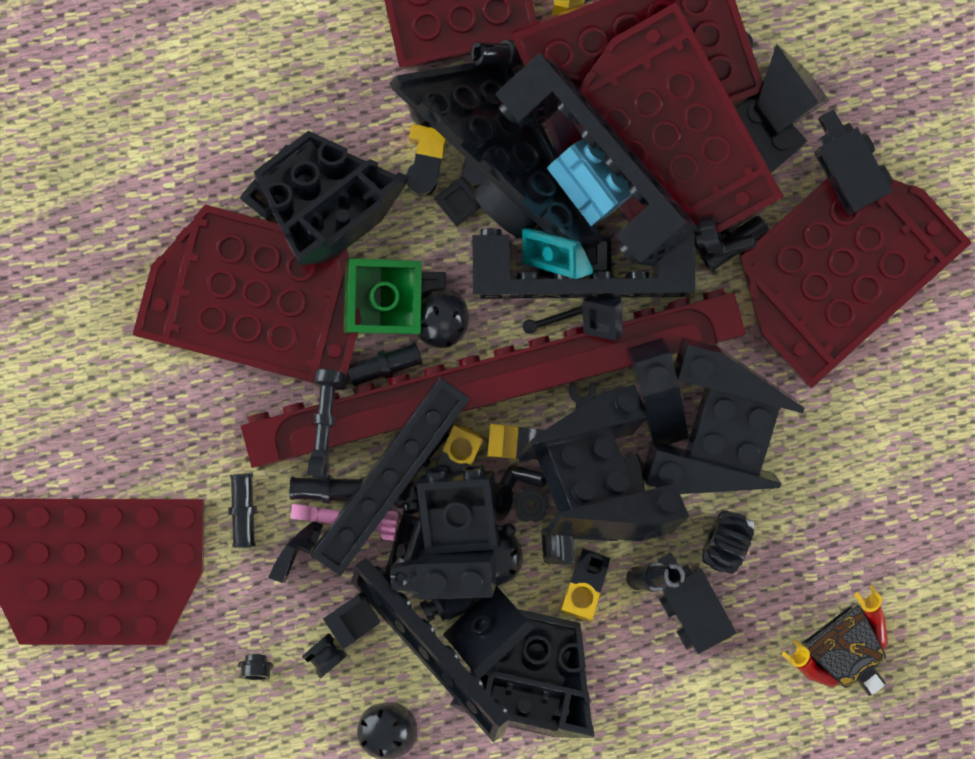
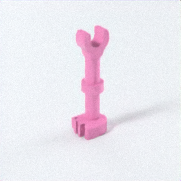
M292 504L291 519L332 524L340 511ZM389 510L376 527V531H381L382 539L395 541L399 512Z

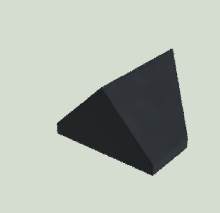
M777 43L758 102L754 106L775 136L829 101L809 71Z

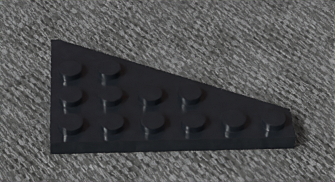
M473 62L396 75L389 83L392 90L548 234L580 242L584 250L597 247L604 240L596 224L592 227L547 169L559 156L543 126L541 125L537 130L527 125L521 127L516 122L512 123L498 108L502 102L495 94L515 76L512 69H504L500 65L477 66Z

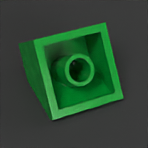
M347 259L344 282V333L420 334L422 261ZM358 308L362 320L361 325H355V309Z

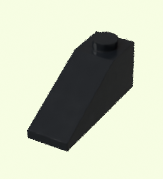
M663 338L627 348L640 398L648 415L646 421L652 441L671 444L688 439L689 435L680 387L671 352Z

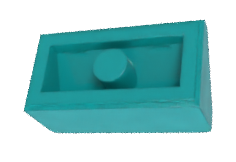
M530 228L522 229V264L574 279L593 273V268L580 242Z

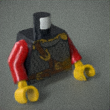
M869 585L871 594L865 599L856 592L854 598L860 606L854 603L802 643L796 639L792 642L797 645L795 653L788 655L783 651L782 656L793 666L797 667L809 680L830 688L839 684L847 688L857 681L868 696L873 695L886 684L874 668L886 658L884 649L888 644L886 619L881 608L882 597L873 585Z

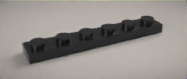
M441 376L437 378L311 551L313 558L341 576L469 402L470 397Z
M367 558L356 564L351 583L492 742L503 736L510 721L504 705L499 700H493L484 690L480 678L475 673L468 672L460 663L455 650L449 645L445 646L440 641L430 622L424 618L421 619L412 609L409 599L403 593L392 589L385 572L380 567H374Z

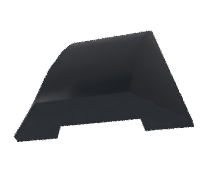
M310 131L304 133L254 171V177L299 266L323 264L332 261L384 219L408 182V176L400 172L395 175L378 167V162L371 159L365 161L348 153L347 148Z
M518 609L534 628L480 678L484 690L493 700H499L506 708L510 718L507 727L551 737L594 738L581 624ZM453 698L450 706L467 713Z

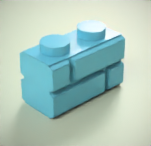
M582 139L570 146L547 169L592 227L611 215L633 195L628 189L627 179L625 180L621 175L618 177L604 162L606 153L604 151L601 152L597 147L594 149L585 139Z

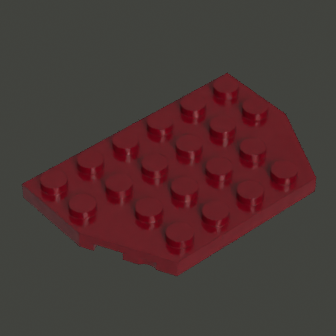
M678 2L671 4L610 40L604 52L584 79L579 90L697 226H699L698 219L700 217L714 214L718 224L715 225L716 231L719 233L784 197ZM574 122L577 130L580 133V131L584 127L581 124L578 125ZM627 178L628 187H629V186L632 185V183H631V182L629 181V179ZM631 196L620 207L628 222H630L647 205L645 203L642 205L634 196Z
M827 178L755 243L756 248L748 249L739 258L761 336L810 389L972 243L924 189L892 179L893 184L890 185L892 192L848 216Z
M204 205L193 217L191 223L176 236L175 241L152 263L132 335L314 383L315 370L317 369L336 370L348 376V369L359 335L358 333H344V282L346 260L349 259L347 249L329 263L299 266L278 223ZM359 308L355 309V325H361L362 322Z
M0 499V606L19 645H166L180 616L187 606L188 600L204 572V499Z

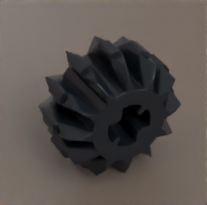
M726 510L719 513L711 529H709V534L705 540L706 542L702 550L703 563L719 572L733 574L738 571L752 544L751 540L754 536L755 528L754 522L737 512Z

